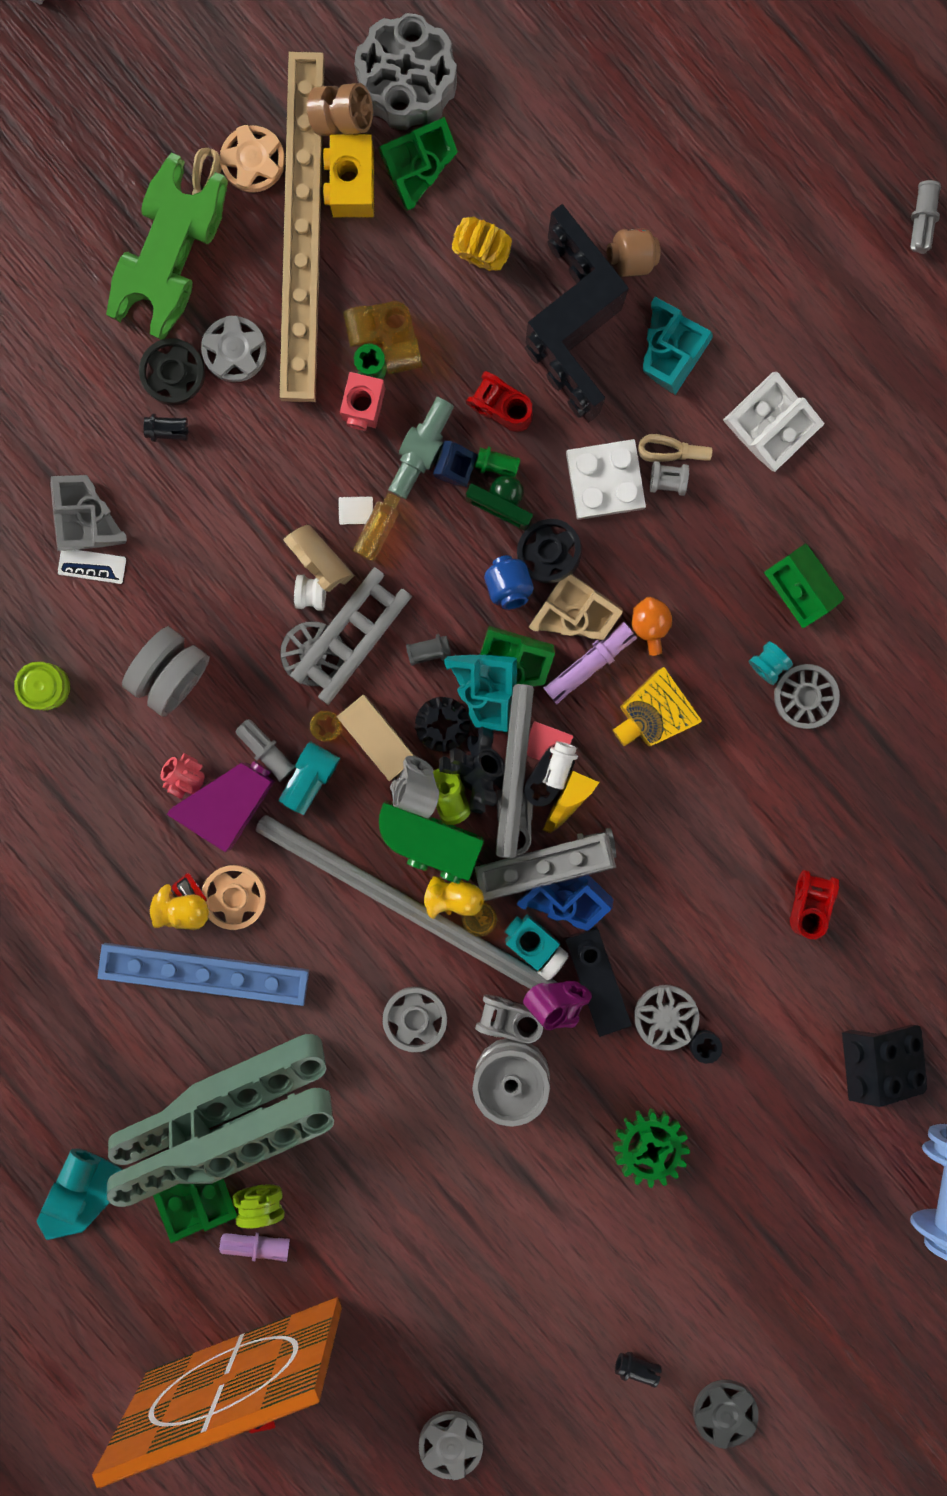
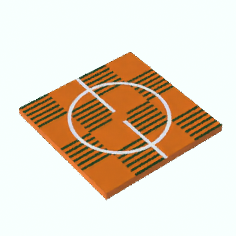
M338 1297L147 1371L92 1474L96 1487H105L318 1404L342 1310Z

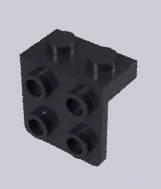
M908 1025L878 1034L857 1030L842 1032L849 1101L882 1107L926 1092L927 1075L924 1043L920 1026Z

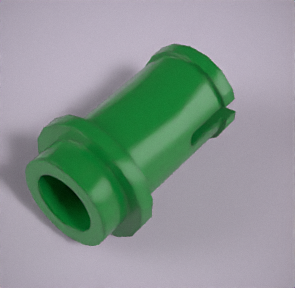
M490 446L487 449L480 447L475 468L481 469L483 474L485 471H489L503 476L516 477L520 458L491 451Z

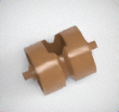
M362 83L343 84L340 88L337 86L314 87L310 91L307 100V115L311 128L318 136L340 134V132L344 134L367 132L371 127L373 119V105L368 89Z

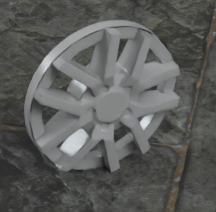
M315 621L304 622L295 626L286 634L281 645L280 657L283 668L289 676L300 662L289 666L286 657L299 655L300 660H302L328 625ZM317 627L319 630L312 639L306 628ZM299 630L303 632L307 639L303 644L294 636ZM338 635L337 639L343 642L341 637ZM291 639L299 649L286 652L287 644ZM328 649L316 666L321 670V665L334 670L329 675L333 677L344 663V660L339 657L337 666L326 662L327 655L337 656ZM308 676L301 683L307 686H319L313 680H308Z
M804 664L789 669L779 678L774 689V701L778 714L787 723L797 728L811 729L822 726L833 717L839 705L840 693L835 679L828 671L816 665ZM805 670L812 671L810 683H805ZM798 672V683L788 679V677ZM818 673L824 676L828 683L817 686ZM784 683L794 688L792 694L781 691ZM831 686L833 696L822 697L820 690ZM780 696L791 699L784 708L782 707ZM832 700V706L827 713L820 702ZM795 705L799 710L793 718H790L786 712ZM817 708L823 718L816 721L812 714V709ZM804 712L810 722L809 724L797 722Z

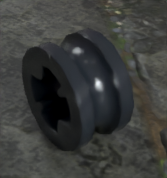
M706 1029L699 1030L689 1042V1049L695 1059L701 1063L709 1064L717 1061L721 1056L722 1043L712 1031ZM704 1038H710L709 1042L712 1045L714 1044V1049H708L707 1055H702V1051L699 1048L697 1049L698 1044L704 1043Z

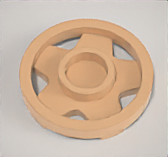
M244 125L236 128L223 143L220 150V163L227 180L233 186L245 192H261L272 187L281 177L285 167V153L281 142L273 132L261 126ZM254 134L262 135L264 137L256 139ZM236 141H238L237 146L231 148V146H232ZM278 149L279 159L276 165L271 160V156ZM228 167L238 169L237 179L231 175ZM257 176L267 178L265 181L253 184Z
M228 865L219 868L206 879L202 887V892L207 898L206 903L209 908L208 919L224 929L238 930L248 927L260 917L266 905V889L263 881L253 870L245 866ZM227 871H239L242 873L237 878H232ZM214 882L217 891L208 897L209 887ZM254 883H256L259 889L260 897L252 892ZM222 911L225 914L226 922L217 918L213 912ZM245 912H256L249 920L242 922Z

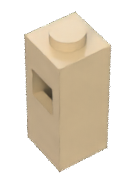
M365 695L359 697L336 716L389 781H392L395 777L399 778L404 769L403 761L407 756H415Z

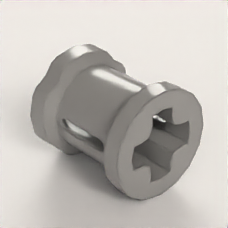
M654 461L650 477V492L655 493L657 490L678 492L679 496H685L689 479V465L683 464L682 467L660 465L659 461Z

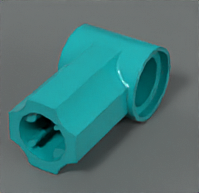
M310 741L295 765L296 771L278 801L293 811L305 815L321 786L325 785L332 776L340 758Z

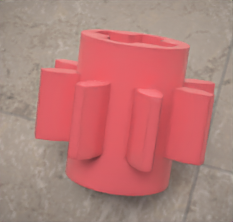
M183 753L180 760L176 757H171L164 764L161 771V780L165 781L163 788L179 799L183 798L185 792L190 795L200 790L204 782L205 775L200 771L203 765Z

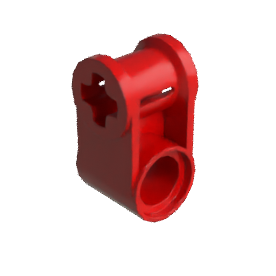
M484 371L481 376L483 381L473 397L469 396L467 398L466 404L477 413L491 418L510 431L522 432L531 425L533 419L531 400L525 394L507 385L506 382L496 375ZM514 406H520L527 413L521 419H513L508 415V411Z
M802 870L796 884L795 900L790 916V926L795 934L807 939H818L826 934L833 905L839 891L838 878L831 877L830 879L811 875L808 870ZM812 886L821 888L822 892L813 890ZM812 913L816 923L811 931L806 932L802 927V920L807 914Z

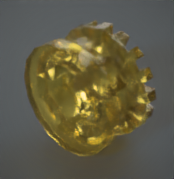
M320 711L312 717L310 731L317 740L323 742L332 741L340 735L342 723L335 713ZM329 716L333 719L331 725L335 727V731L333 733L327 732L323 736L320 734L321 727L317 723L319 719L326 720Z

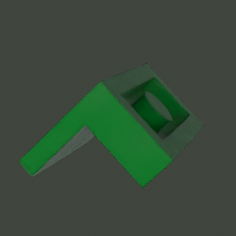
M806 543L764 572L802 628L829 613L844 600L843 594Z

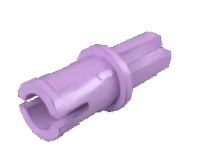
M257 1232L255 1236L225 1233L221 1237L219 1250L221 1254L252 1257V1261H256L257 1258L287 1262L290 1239L259 1236Z

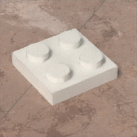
M635 439L566 451L577 520L646 508Z

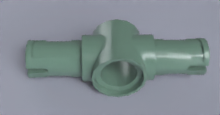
M436 397L422 424L419 423L417 428H410L399 450V455H401L399 461L402 464L388 489L390 492L406 500L419 474H424L426 469L431 470L443 445L441 432L454 409L451 403Z

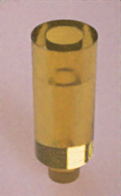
M388 492L383 503L377 501L352 550L353 552L375 562L399 515V512L395 510L400 501L399 497Z

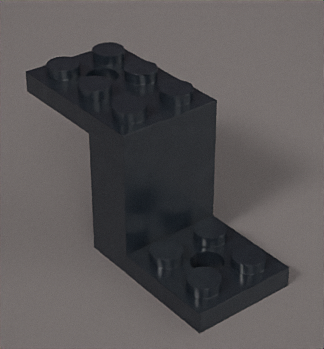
M561 204L551 212L547 244L557 258H564L570 266L569 273L577 284L528 322L525 341L527 346H525V350L536 364L541 362L548 371L546 376L552 386L557 391L562 389L570 399L568 405L578 418L584 416L589 423L600 414L606 397L569 351L622 310L629 288L565 206Z

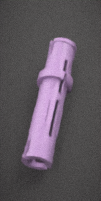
M622 622L604 640L600 642L596 640L592 644L593 648L563 671L556 679L544 686L543 689L556 704L560 703L561 700L591 677L598 669L602 668L606 663L610 665L614 662V657L635 641L637 637Z

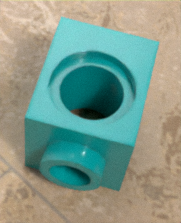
M528 914L523 919L517 916L505 930V933L508 935L505 939L506 945L537 971L560 946L559 940ZM533 931L539 935V942L535 947L525 948L521 945L520 938L525 932Z

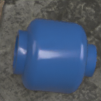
M510 555L496 558L492 562L493 565L486 570L484 575L491 601L495 605L502 606L505 610L516 609L525 605L529 600L528 597L531 596L534 590L528 566L522 560L512 559Z

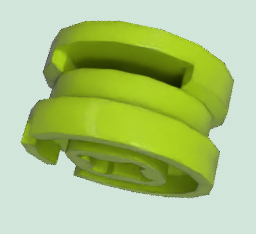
M32 662L25 665L17 673L14 681V690L18 700L24 706L34 710H53L60 707L67 700L70 693V681L66 672L59 666L45 662Z
M265 1184L248 1187L236 1192L233 1195L234 1206L238 1208L239 1213L236 1217V1225L241 1228H260L275 1224L284 1219L285 1212L280 1204V1200L283 1197L282 1188L278 1185Z

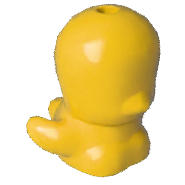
M433 876L430 880L424 897L427 914L432 919H435L437 914L444 911L447 915H451L453 911L459 915L473 916L479 913L484 903L483 892L476 885L466 883L462 879L460 884L454 882L446 883L444 879Z
M166 884L152 898L150 917L154 928H160L165 925L176 929L196 930L203 927L207 922L209 908L206 901L198 895L191 894L174 897L171 892V886Z

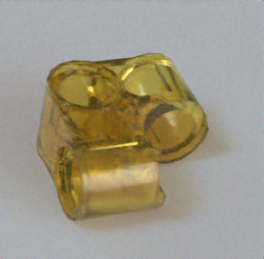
M391 301L372 306H358L348 309L343 313L350 348L370 343L383 344L389 374L422 368L418 341L414 335L411 315L404 303ZM394 314H399L405 318V322L401 327L392 328L386 324L387 319Z

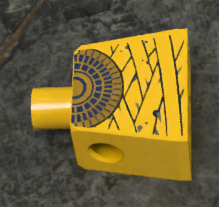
M662 667L655 671L620 706L628 719L614 728L613 732L624 747L639 736L647 746H652L699 724L702 720L665 667Z

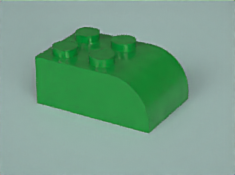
M390 800L383 803L379 814V829L384 842L397 854L407 857L408 865L423 871H427L428 866L441 870L440 877L460 884L461 879L469 881L484 842L483 836L454 825H446L441 820L431 816L424 818L396 808Z

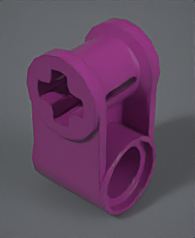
M575 981L549 984L540 983L527 992L523 1004L546 1030L564 1027L573 1028L579 1022L578 1015L583 1005L589 1004L592 995L585 986Z

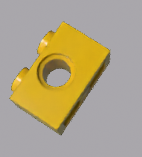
M372 134L330 135V148H324L323 150L324 170H330V183H324L323 187L324 204L330 205L333 217H374V146ZM346 172L357 174L355 179L351 181L340 179Z

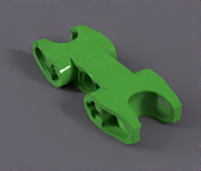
M172 152L151 180L142 203V215L153 220L140 256L125 252L120 257L112 276L106 313L110 318L121 322L135 302L142 299L150 300L154 308L150 324V335L159 340L167 337L185 310L191 295L193 282L180 274L194 240L196 239L205 244H209L213 240L222 219L228 185L226 177L215 172L201 192L194 195L183 194L181 182L185 161L181 159V156Z

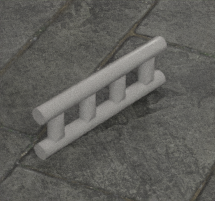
M375 567L290 675L299 684L308 676L321 686L323 690L318 698L327 705L332 702L412 598L402 588L394 596L379 585L385 575ZM369 595L386 606V609L375 623L358 611ZM349 622L366 634L354 650L337 639ZM328 649L345 661L333 677H330L316 666Z

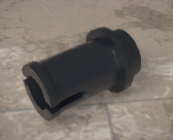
M151 414V417H144V437L151 438L152 442H156L157 438L183 439L187 441L188 427L186 425H188V419L157 417L156 414Z
M632 1352L619 1354L615 1364V1374L620 1375L621 1380L627 1381L629 1378L650 1385L653 1388H656L659 1384L661 1377L655 1374L662 1372L661 1365L635 1358Z

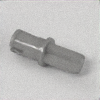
M926 180L919 183L916 210L911 214V220L914 222L910 248L913 252L924 254L932 248L935 223L940 219L937 207L941 185L934 180Z
M252 720L244 721L237 728L236 734L256 755L254 759L256 761L260 759L278 778L279 782L295 769V765L275 746L277 742L275 740L271 742Z

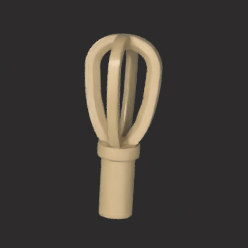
M201 148L197 151L192 171L194 188L192 195L202 191L200 187L201 173L207 156L214 158L208 180L215 172L221 173L222 167L217 151L210 148Z
M659 434L644 436L638 446L639 456L649 462H668L677 459L710 461L712 457V447L688 445V443H681L677 439ZM645 444H662L673 447L678 452L667 454L651 453L645 449Z

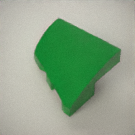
M445 117L378 147L388 174L406 211L416 206L418 200L435 182L440 172L458 153Z
M488 626L480 655L517 658V684L540 686L545 684L555 655V649L553 644Z

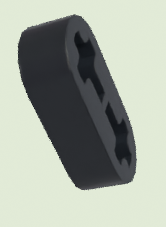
M555 744L545 750L526 781L525 796L533 805L545 806L550 804L560 790L547 785L546 789L550 792L547 797L540 795L539 798H535L533 796L534 789L531 787L533 783L539 785L546 776L551 758H549L552 754L550 749L555 747ZM573 760L569 774L574 767L575 760Z

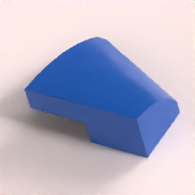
M586 875L527 890L517 901V905L525 910L529 907L547 913L548 918L557 921L566 920L574 927L588 931L612 909L614 899L594 879Z

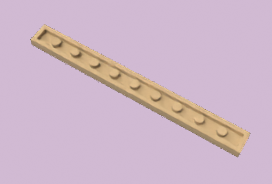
M289 52L280 400L290 402H316L323 136H318L313 131L307 115V100L310 91L314 87L324 86L325 58L323 53Z

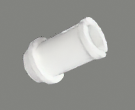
M556 741L555 747L550 749V752L553 754L543 783L554 788L565 789L572 762L577 760L578 757L575 754L577 749L575 746Z

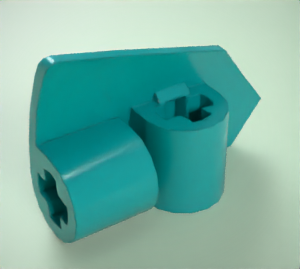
M77 1148L70 1150L59 1177L53 1183L36 1221L45 1239L50 1240L83 1232L109 1204L107 1200L108 1179L113 1174L123 1170V1168L86 1150Z

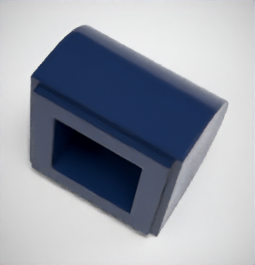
M444 441L433 476L456 486L467 487L478 454L453 441Z

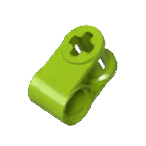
M436 769L433 771L439 790V799L436 806L439 817L446 825L459 824L467 819L471 813L464 792L466 791L460 780L459 774H446Z

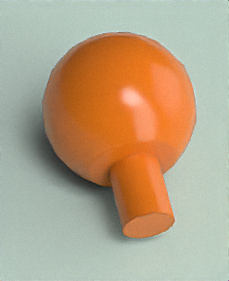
M646 597L633 609L632 628L638 637L647 640L649 655L656 656L662 654L661 638L670 631L672 626L671 611L664 602L653 597Z

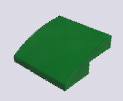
M224 1179L212 1184H177L153 1195L170 1243L202 1229L208 1231L237 1217Z

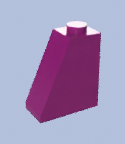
M253 761L251 765L240 763L172 807L166 815L222 851L227 852L232 850L275 783V780L269 777L271 771L256 761Z

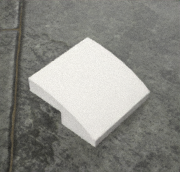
M772 372L723 419L746 447L774 472L825 424L805 398H798L778 372Z

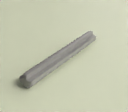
M526 684L514 685L512 693L496 855L504 858H515L517 856L534 694L533 686Z

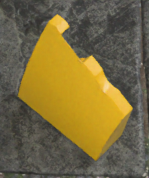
M571 771L565 784L566 787L562 789L558 801L554 802L543 830L552 833L559 828L593 793L599 782Z

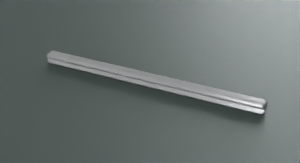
M264 815L259 820L255 829L259 834L527 988L531 989L540 983H557L553 979L545 980L534 968L440 914H437L435 919L430 918L424 905L273 818Z

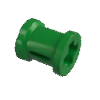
M370 343L364 344L356 350L354 364L358 374L383 379L387 372V366L382 349ZM373 358L376 359L377 367L371 365L368 369L365 368V361L371 362Z

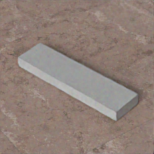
M602 833L474 868L479 889L483 892L484 901L613 869L616 868L608 833Z

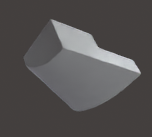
M87 475L51 476L50 487L57 551L107 547L127 542L126 534L124 531L121 532L110 515V509L95 492V486Z

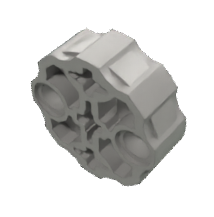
M405 13L402 17L396 19L383 18L369 28L368 37L363 44L357 47L354 65L357 81L362 83L370 93L373 116H379L388 123L390 128L398 130H408L412 126L420 124L427 125L442 117L443 109L448 101L454 98L457 86V64L454 62L452 42L444 30L433 27L426 22L423 16L412 13ZM410 35L419 37L415 42L405 40ZM444 72L442 81H440V84L437 86L436 82L441 76V73ZM397 103L408 105L406 109L399 111L392 108Z

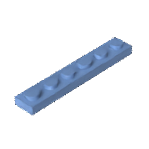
M104 943L101 947L97 979L304 1006L309 969Z

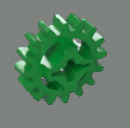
M650 1108L648 1117H643L638 1110L636 1111L637 1120L632 1122L630 1119L625 1118L626 1130H616L617 1137L621 1141L613 1142L614 1151L621 1153L615 1156L617 1165L625 1164L622 1168L625 1177L634 1173L633 1180L636 1185H639L642 1179H646L648 1187L653 1188L654 1180L659 1179L661 1184L665 1186L667 1185L666 1176L670 1174L677 1179L679 1176L675 1168L677 1166L686 1168L687 1166L686 1161L681 1157V1155L690 1153L688 1146L681 1144L688 1139L685 1131L677 1132L681 1127L677 1119L668 1123L669 1115L667 1112L664 1111L658 1118L654 1109ZM650 1127H658L665 1131L658 1133ZM639 1132L635 1142L629 1144L634 1134ZM653 1143L655 1152L649 1153L647 1144ZM672 1153L670 1159L664 1164L667 1155ZM643 1163L649 1167H652V1169H645L639 1167L638 1165Z

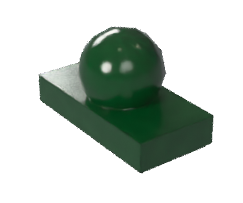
M505 475L498 477L491 484L489 492L471 483L465 494L467 503L523 531L529 527L532 521L533 514L518 507L524 492L520 481L513 476Z

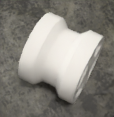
M297 574L294 591L295 609H304L306 606H311L316 610L324 611L326 591L318 584L319 580L317 578L308 579L305 575Z

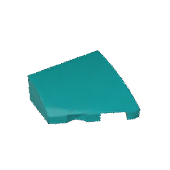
M654 297L651 302L652 318L647 333L648 348L644 356L643 371L657 384L676 395L712 340L713 334L712 331L684 317L681 310Z
M494 655L447 656L444 659L446 669H452L460 685L457 689L461 700L468 705L469 716L474 726L508 732L513 687L517 684V658Z

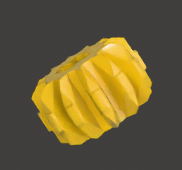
M476 217L462 218L460 225L457 226L453 235L452 250L454 253L458 254L461 259L468 261L469 264H474L479 268H485L488 271L501 270L510 254L511 237L504 230L499 229L495 224L486 222L484 219L479 220Z

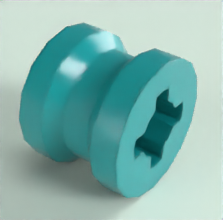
M770 641L763 646V652L759 656H753L748 661L754 671L771 685L778 681V675L782 671H787L793 666L791 659L777 645Z

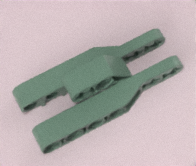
M314 1034L301 1035L191 1085L162 1112L112 1134L108 1140V1158L114 1164H131L164 1148L169 1147V1149L110 1176L107 1182V1200L109 1203L118 1207H126L177 1184H212L329 1131L334 1125L331 1096L329 1090L326 1091L322 1088H311L296 1095L292 1093L288 1095V1099L268 1108L261 1107L213 1130L209 1129L321 1078L326 1072L321 1038Z

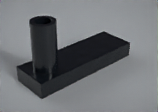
M594 927L588 931L585 930L565 937L580 984L585 986L592 995L588 1007L598 1036L602 1037L632 1026L598 928Z

